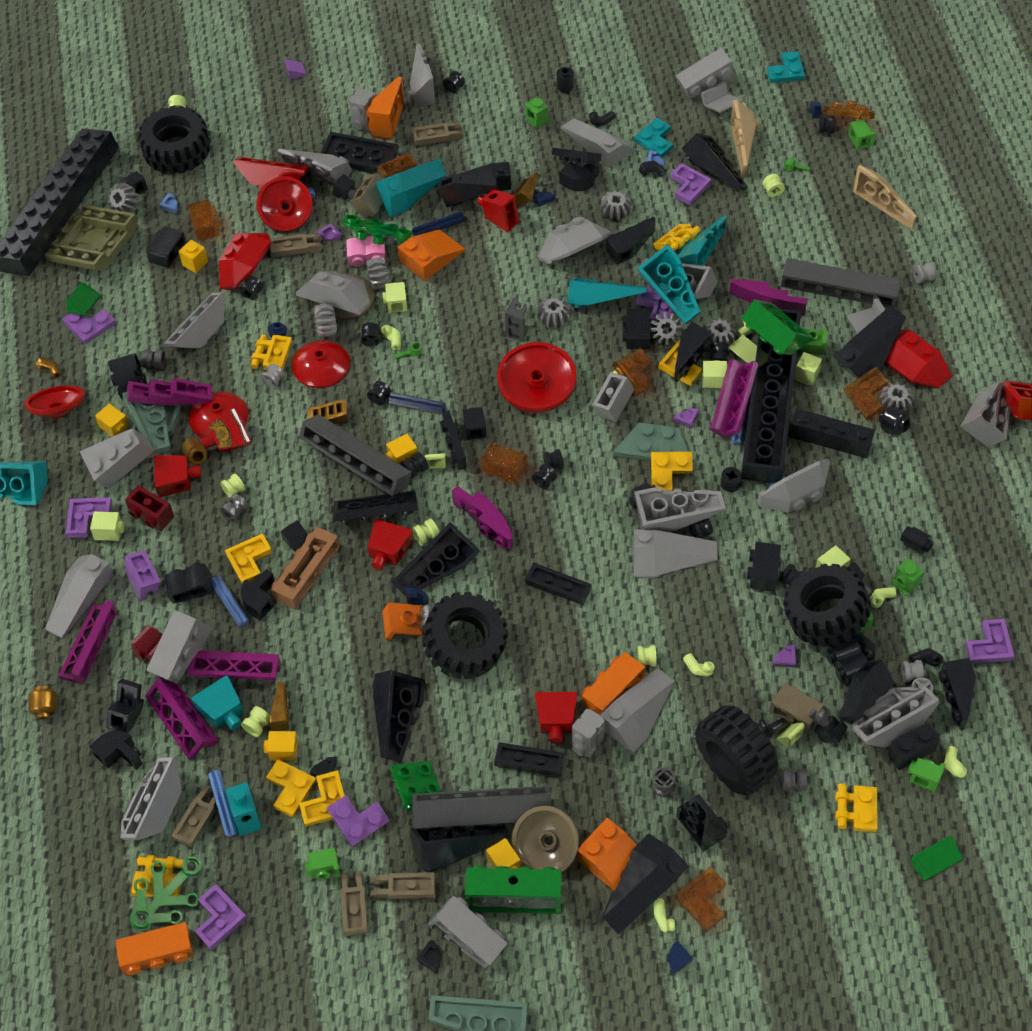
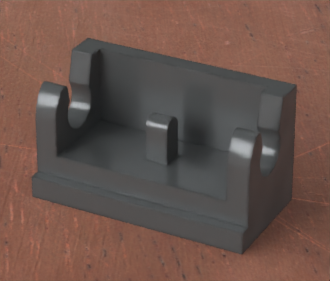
M513 298L504 313L505 337L523 343L525 340L524 336L528 330L527 326L524 327V314L527 311V304L525 303L522 309H517L518 299Z

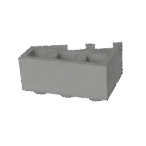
M722 48L676 75L680 87L689 99L701 95L702 92L722 82H726L727 86L739 82L732 61Z
M131 428L79 452L93 480L109 488L154 450L145 435Z
M174 610L146 670L177 684L213 628L193 617Z
M452 896L427 925L431 928L435 925L446 933L444 935L445 939L449 942L452 939L462 948V952L482 967L487 968L508 943L504 941L505 937L501 932L496 929L492 930L486 925L487 921L483 916L478 913L474 914L468 909L469 905L465 900Z

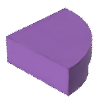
M332 224L316 232L326 241L343 238L342 233Z
M691 408L688 411L679 412L674 416L673 422L692 428L699 409Z
M796 645L786 646L776 654L773 666L795 667Z

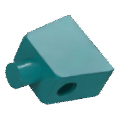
M227 675L191 697L197 711L217 729L225 724L232 731L241 726L242 721L238 716L243 713L242 705Z
M248 783L227 788L225 791L239 835L243 836L261 830V824ZM249 815L251 817L247 821H242L244 816Z

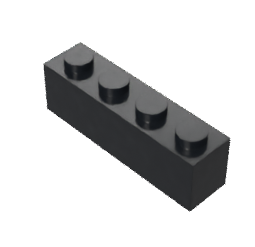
M796 408L790 426L789 437L867 459L875 429Z

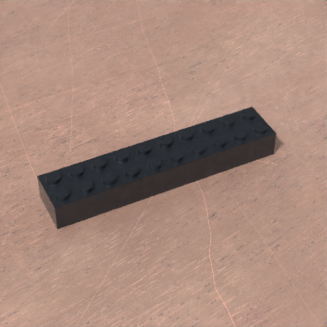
M82 128L78 132L75 139L0 241V272L30 276L119 149V145L111 131Z
M780 309L800 326L801 311ZM758 334L755 359L758 367L751 390L741 474L742 479L777 483L782 480L797 352L793 355H779L773 350L774 346L762 341L759 338L760 334ZM763 350L768 354V359L765 364L759 367L760 352Z

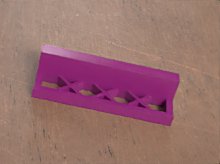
M735 359L728 362L710 427L711 431L723 438H729L739 434L741 431L758 367L757 362L752 361L745 365Z
M106 600L103 606L92 605L58 675L60 679L84 684L118 613L114 602ZM96 611H99L100 613L94 622L93 617ZM91 630L86 640L84 635L87 631ZM82 648L80 655L77 658L76 652L78 649ZM74 666L71 675L66 674L68 668Z
M199 650L190 663L188 674L195 677L223 678L227 675L228 678L276 681L277 672H280L281 669L279 654ZM195 667H197V668H204V669H203V670H195ZM261 671H272V672H271V673H262Z
M158 677L145 697L187 758L192 760L203 747H213L219 740L178 683L176 684ZM158 690L161 693V702H158L154 697ZM167 705L172 709V718H169L167 715ZM178 721H181L183 724V734H180L178 731ZM189 737H192L196 743L192 750L189 747Z

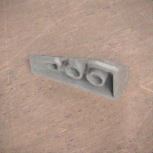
M279 149L277 151L283 160L294 165L309 166L310 170L308 172L332 184L343 174L348 177L352 172L349 161L341 156L338 158L330 154Z

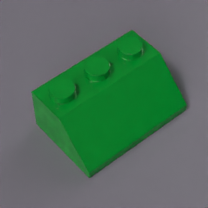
M754 299L741 318L749 330L760 334L759 338L765 343L773 345V350L779 355H793L814 338L770 302Z

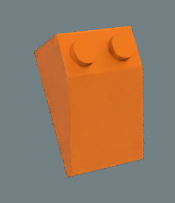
M400 76L372 100L371 106L367 107L366 115L369 117L368 130H371V137L393 139L404 105L403 81Z
M440 229L413 236L398 246L399 262L423 281L429 279L466 251L464 247Z
M606 818L578 848L577 861L615 891L621 879L620 875L625 870L630 859L629 855L637 844L625 831Z

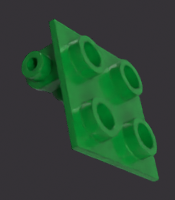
M430 761L389 766L392 772L391 777L396 783L395 788L398 791V796L401 797L403 802L402 807L406 811L413 810L412 794L442 792Z

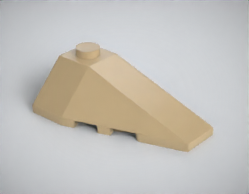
M733 100L730 126L742 178H745L755 130H758V119H755L752 110L738 100Z
M859 165L857 167L853 192L912 230L916 220L915 213L884 177L868 167Z

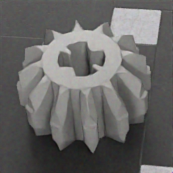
M125 183L115 184L114 188L110 189L111 194L107 195L110 198L107 202L111 206L110 209L131 213V210H136L135 204L139 202L136 200L138 194L135 193V188Z
M614 190L612 193L607 192L606 196H602L601 212H603L604 217H609L610 220L616 218L619 221L620 217L626 219V216L630 215L632 201L628 193L623 194L622 190L620 192Z
M383 257L372 258L366 263L372 288L374 290L385 289V284H390L385 259Z
M552 296L550 299L544 298L543 302L539 303L537 316L541 324H546L547 328L553 325L556 329L557 324L563 326L564 322H568L570 308L566 300H561L560 296L556 299Z
M326 303L316 305L314 316L318 335L327 337L336 334L337 324L333 305Z
M664 312V319L659 314L656 315L659 323L654 320L651 321V324L657 326V328H650V332L657 331V334L653 335L652 338L656 339L660 336L659 344L662 343L664 338L666 339V345H669V338L674 343L677 342L673 336L674 334L681 337V333L677 332L676 329H683V326H676L681 319L677 318L673 321L674 313L668 319L667 312ZM666 323L670 324L671 333L667 332V334H664L661 326L663 324L665 326Z
M720 317L717 321L711 319L710 323H706L705 326L706 330L712 332V344L723 342L730 346L735 341L737 331L734 328V323H729L728 319L721 321Z
M898 382L895 385L889 383L887 387H883L879 397L881 409L894 406L910 411L914 401L912 389L906 388V384L901 386Z

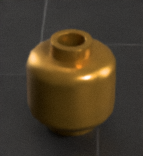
M50 686L34 687L33 691L28 694L29 713L36 715L37 719H49L50 714H54L58 710L57 692L52 690Z

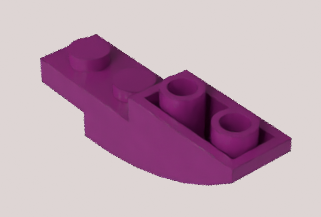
M456 486L452 490L453 504L458 509L463 508L474 520H478V528L482 535L490 536L499 547H505L511 551L513 549L511 531L496 506L479 491L474 496H471Z

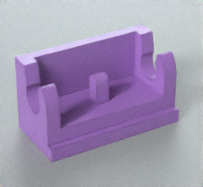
M146 551L125 556V572L139 600H145L147 598L146 594L149 591L156 595L161 581Z

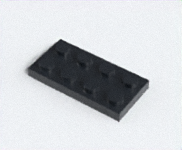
M330 131L321 154H330L338 158L340 156L344 157L349 161L350 167L354 169L388 175L399 151V144Z
M415 490L400 492L394 496L384 494L334 501L335 521H340L341 523L350 522L356 518L368 520L378 515L390 517L394 513L401 512L402 514H412L418 510Z

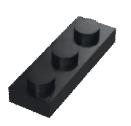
M553 148L552 155L559 156V160L581 162L582 159V163L593 164V160L601 161L602 156L599 153Z
M450 411L442 412V421H439L442 433L446 432L447 435L445 437L446 446L452 449V452H450L452 463L457 464L458 470L466 469V457Z
M533 563L525 578V584L584 605L592 589V584L536 563Z
M499 742L494 765L561 777L565 753Z

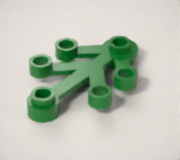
M349 214L345 215V219L342 221V224L347 229L356 232L357 239L366 240L367 233L369 232L373 236V243L379 245L384 244V235L395 237L397 242L402 244L411 238L412 234L408 229H398L399 226L396 224L381 225L382 221L378 219L360 220V217Z
M195 856L187 857L183 861L182 870L164 889L163 873L165 865L161 861H155L151 865L154 899L147 907L145 892L148 889V881L144 878H139L135 881L134 889L137 892V908L130 914V924L135 930L145 931L151 927L152 923H170L171 925L181 923L183 915L179 910H173L170 913H154L160 906L186 905L189 908H193L198 905L199 896L196 893L192 892L187 895L178 896L171 895L189 876H195L200 872V860ZM193 863L196 869L189 871L187 865ZM155 865H161L162 871L155 872L153 867ZM139 882L146 884L143 890L137 888ZM193 896L196 898V903L190 904L187 899ZM178 914L180 916L179 921H172L171 915ZM143 915L146 917V921L139 923L137 917Z

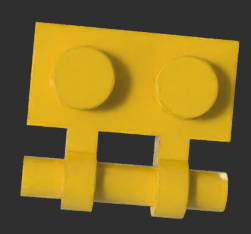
M678 224L654 242L653 245L656 250H661L668 244L675 252L677 249H682L686 242L697 237L701 229L699 226L692 228L691 224Z
M262 334L260 339L256 341V350L251 356L250 367L257 369L259 364L263 363V369L267 370L270 364H275L283 370L292 345V337L273 335L270 341L267 335Z
M838 784V792L835 793V800L838 802V810L835 812L838 828L846 829L847 822H853V831L877 832V787L854 785L853 794L847 792L846 784ZM847 803H853V812L847 811Z
M147 855V857L138 856L137 866H145V872L135 871L131 890L132 896H137V892L134 889L135 881L139 878H144L148 881V889L145 892L146 897H154L151 865L155 861L163 862L166 868L165 873H163L164 889L177 875L174 874L175 868L182 869L184 860L176 859L174 856H168L167 858H156L155 855ZM144 882L137 884V888L140 890L146 887ZM181 885L172 893L171 896L179 895Z

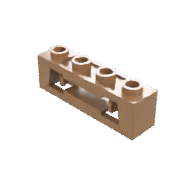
M316 526L313 532L307 535L303 546L296 550L291 563L284 567L281 577L272 584L273 599L296 610L340 547L338 536Z

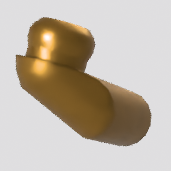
M45 357L38 358V361L35 363L38 370L49 369L54 379L62 376L55 361Z

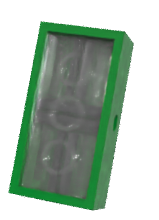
M480 865L466 868L465 900L469 905L468 909L472 912L561 914V870H556L553 867L533 869L527 866L520 867L519 869H509L506 866L485 868Z

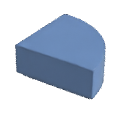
M650 150L647 161H656L664 168V160L657 152Z
M168 193L160 203V209L176 214L178 202L174 195Z

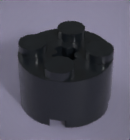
M136 353L108 361L110 371L113 372V375H110L114 387L118 386L117 391L120 398H123V392H127L129 381L147 384L145 373L141 370L142 365Z

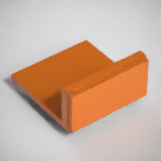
M387 603L382 611L385 640H391L395 633L423 636L420 630V623L422 621L420 610L422 606Z

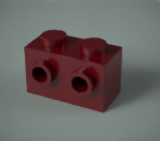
M139 485L125 499L128 513L134 519H141L152 529L156 528L162 532L174 518L170 503Z

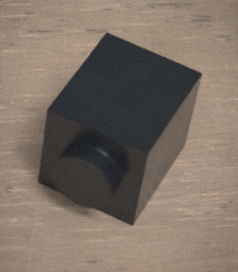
M483 408L462 410L467 440L487 437Z

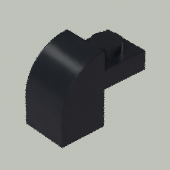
M593 160V164L586 163L583 167L570 161L559 172V184L573 191H585L594 186V178L598 176L600 171L599 161Z
M268 569L262 574L257 575L253 583L246 579L241 586V597L246 611L259 621L274 607L272 596L266 593L275 581L273 573Z
M121 679L118 682L116 702L107 711V729L128 733L134 727L144 704V699H141V684Z
M109 731L101 735L89 746L93 756L106 768H110L121 757L135 770L143 764L140 759L142 754L134 746L131 735L124 731Z

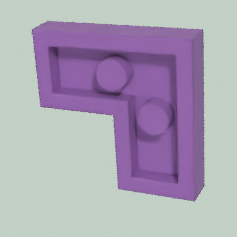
M683 163L671 173V179L682 185L675 192V198L689 206L711 185V178Z
M647 287L645 293L638 294L636 299L637 305L653 308L650 323L652 320L659 323L656 315L659 314L664 319V312H667V318L670 319L673 311L650 287Z
M102 310L90 319L75 313H70L62 318L63 323L84 344H87L116 325L115 319L105 310Z
M111 497L70 499L66 526L67 538L88 537L90 520L93 518L94 511H112Z
M1005 619L983 620L982 629L985 639L966 641L965 643L967 656L970 658L971 664L1013 661L1014 659Z
M347 795L326 808L351 847L390 821L378 802H375L358 814Z
M215 884L198 899L199 903L211 917L195 930V934L210 950H213L240 926L247 917Z

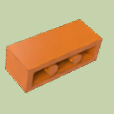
M626 652L620 657L616 656L612 660L610 667L606 671L599 673L596 682L592 686L588 685L583 690L582 706L601 715L616 699L635 686L644 677L645 666Z
M186 922L115 940L119 967L123 974L127 975L139 974L141 970L150 967L151 969H159L164 967L166 963L173 961L175 963H182L187 961L189 957L194 956L190 930Z

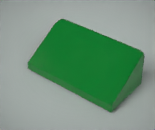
M81 282L66 300L67 312L86 315L101 297V294L86 283Z
M950 835L915 854L910 863L922 880L926 881L962 861V856Z

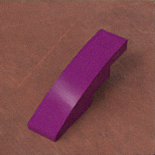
M731 279L729 293L750 303L754 299L770 302L777 308L801 311V315H805L807 298L788 296V290L770 289L769 282Z
M172 378L171 383L152 379L149 384L129 381L127 385V401L159 405L208 403L212 401L211 384Z

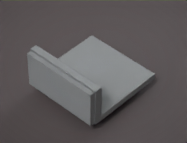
M722 82L701 93L704 106L718 113L731 108L733 100L743 102L742 99L728 94L726 82Z
M874 299L872 308L847 315L846 318L856 334H858L885 309L879 299Z

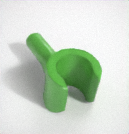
M788 158L783 167V170L792 172L793 168L805 171L810 170L808 166L797 164L793 158Z
M412 342L409 350L395 354V359L407 355L419 356L421 354L419 342Z

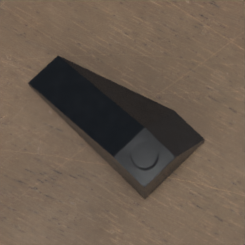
M696 133L682 147V150L685 152L684 156L690 162L696 163L738 189L746 190L748 188L739 173L734 169H730L733 164L722 156L725 153L712 136Z
M509 162L489 163L459 173V175L497 177L498 189L495 190H511Z
M890 305L835 356L838 365L866 387H869L881 374L887 356L889 357L891 347L899 335L906 316Z
M449 522L391 583L406 596V588L421 590L466 567L480 550Z
M393 670L375 674L373 700L381 758L401 762L410 739L407 732L410 725H415L417 720L414 717V713L417 707L421 708L424 701L425 679Z
M700 794L677 808L676 817L703 852L726 838V822L721 816L718 817Z
M455 826L451 831L440 830V827H433L430 830L410 828L416 863L421 870L428 872L449 866L492 847L505 838L507 840L511 838V833L505 826H476L473 828V831L462 828V826Z
M649 833L632 849L627 866L622 871L617 888L613 891L602 915V918L617 934H620L689 867L673 848Z

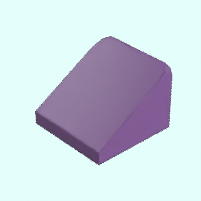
M284 59L290 80L307 76L302 62Z

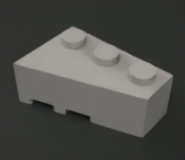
M1000 381L980 390L960 426L986 447L1007 438L1010 408L1007 406L1004 387Z

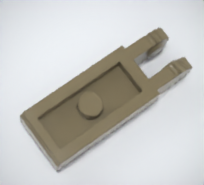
M458 122L412 128L415 146L450 140L455 141L464 138V134L461 131L462 126Z
M300 234L270 238L272 242L270 245L271 258L308 252L314 253L323 250V245L320 243L322 238L319 234Z
M206 785L198 797L194 798L172 833L171 837L173 840L193 848L217 808L214 796L209 804L205 802L211 793V787Z
M356 871L357 887L348 888L349 876L347 872L342 873L341 902L344 936L368 934L362 871Z
M434 872L389 873V875L372 876L370 880L371 884L377 886L388 884V889L372 890L370 892L372 899L436 898V874Z

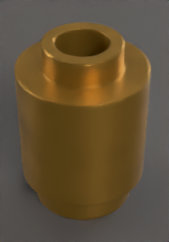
M187 439L182 445V452L190 463L201 464L205 461L207 452L198 439Z

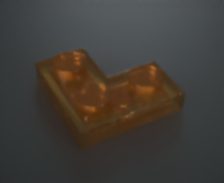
M850 100L846 101V103L832 102V104L824 105L823 111L832 116L849 115L859 120L874 119L875 111L868 109V106L858 105L856 101Z
M641 348L619 359L612 365L619 375L628 377L636 396L645 392L653 385L642 372L653 362Z
M875 367L843 388L844 393L866 421L883 410V406L873 394L887 386L888 380Z
M710 866L677 892L675 899L705 932H708L724 918V913L712 902L711 898L726 886V883Z

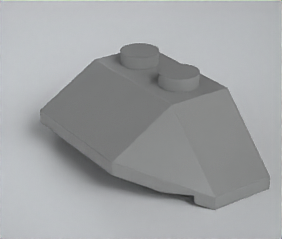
M576 217L572 222L559 225L555 230L549 232L538 257L546 264H550L555 260L563 259L594 245L612 234L610 230L583 217Z
M319 271L295 292L296 296L322 304H332L335 308L359 315L370 306L364 280L333 271Z
M223 292L211 293L164 342L165 347L198 349L204 347L207 344V340L212 335H215L219 331V327L224 323L225 295Z
M830 460L817 461L783 478L769 489L763 490L759 493L758 505L789 513L793 510H801L805 504L811 501L816 502L820 500L824 493Z
M919 686V688H892L885 695L880 696L874 706L866 709L859 720L854 721L853 731L866 745L886 748L891 744V741H895V739H899V737L906 735V733L921 727L938 706L940 700L926 686Z
M158 758L155 761V766L141 780L121 821V839L141 840L164 831L182 792L175 758Z

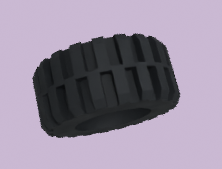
M169 106L166 109L160 108L159 111L152 112L150 117L147 116L139 127L138 138L146 163L150 164V167L155 170L158 168L159 172L165 173V171H168L169 174H174L176 171L184 173L186 169L190 171L194 169L195 165L199 166L202 163V159L205 160L210 151V140L206 122L199 113L190 108L186 109L183 106H179V108L175 106ZM171 137H185L184 139L173 143L164 142L165 140Z
M820 564V567L817 568L813 566L809 568V571L800 573L798 575L799 578L794 579L790 583L791 588L788 587L786 590L783 605L790 625L800 640L808 642L813 646L820 644L821 647H829L831 644L837 646L840 645V642H848L852 639L853 635L857 636L862 631L861 627L866 626L867 618L871 615V601L862 579L858 573L846 566L840 567L839 564H832L831 566ZM842 599L835 607L822 612L813 611L817 605L826 600Z
M460 592L452 593L451 598L449 596L441 598L440 603L437 602L433 606L427 617L422 631V645L426 647L425 654L427 658L432 657L431 664L434 667H441L440 672L445 675L447 672L452 673L454 678L464 675V679H471L473 674L476 677L482 676L485 670L488 672L493 668L505 649L508 637V630L505 629L507 626L506 619L501 618L502 611L498 607L496 609L493 607L494 602L490 599L488 601L482 599L483 595L477 594V596H472V592H464V595H460ZM454 621H466L475 625L483 636V646L475 650H465L455 646L446 634V626Z
M725 705L721 706L697 725L695 740L700 753L703 755V759L708 763L712 772L718 776V779L724 782L729 789H733L735 793L750 795L776 776L779 766L778 757L773 750L772 743L768 741L767 735L759 728L760 726L747 713H743L740 708H735V706Z

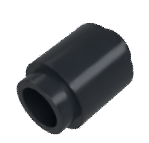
M562 67L556 72V86L560 92L569 93L574 88V71L569 67Z
M910 526L905 528L900 538V541L904 542L905 546L920 554L928 553L934 543L931 535Z

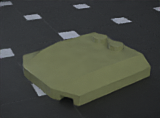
M85 205L82 207L84 209L79 214L73 213L49 247L48 253H45L44 256L47 261L97 271L105 270L136 232L138 218L135 213Z

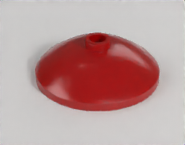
M288 176L276 177L268 181L259 191L257 211L261 220L271 229L280 232L293 231L304 225L310 217L312 197L308 188L298 179ZM285 204L289 205V208L287 210L283 209V206Z
M320 340L308 343L301 347L292 359V371L295 378L303 385L312 388L333 386L343 380L350 369V358L347 351L341 345L332 341Z
M56 386L32 394L25 400L24 405L25 409L34 415L61 418L82 403L85 393L82 388L77 386Z
M213 392L211 402L194 404L189 412L190 427L200 438L210 435L207 425L234 407L245 427L248 421L247 406L239 396L233 393Z

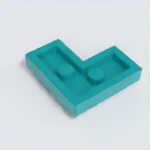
M798 51L781 53L783 65L767 67L770 83L805 80Z
M656 118L634 136V142L648 151L653 150L657 152L662 158L673 149V144L662 138L670 131L671 126Z

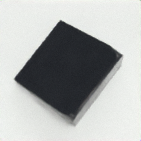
M298 520L281 531L282 539L294 552L303 546L308 535Z

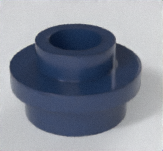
M274 322L268 327V333L271 338L273 335L285 336L287 327L280 322Z

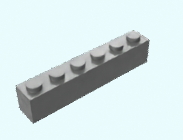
M787 258L781 287L873 304L874 299H879L883 307L891 305L895 308L901 280Z
M319 414L303 421L299 438L391 496L407 489L412 473L410 470Z
M549 786L412 794L414 829L430 830L433 827L452 829L455 826L472 828L482 824L498 826L501 823L515 825L518 819L528 810L538 806H551Z

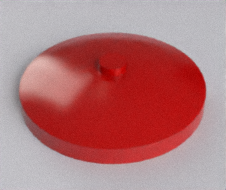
M545 342L522 344L508 352L500 362L497 371L498 388L503 398L519 410L532 413L547 412L564 404L572 395L576 386V368L571 357L564 350L553 344Z

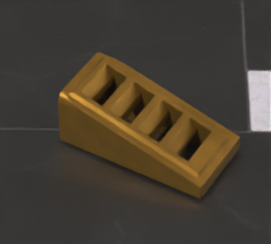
M538 172L525 178L513 195L515 196L517 207H522L532 200L539 177Z
M338 400L307 409L308 419L314 417V413L320 416L321 413H325L323 418L333 424L348 423L346 400Z
M279 681L277 684L269 724L272 731L288 730L290 728L287 691L283 681Z

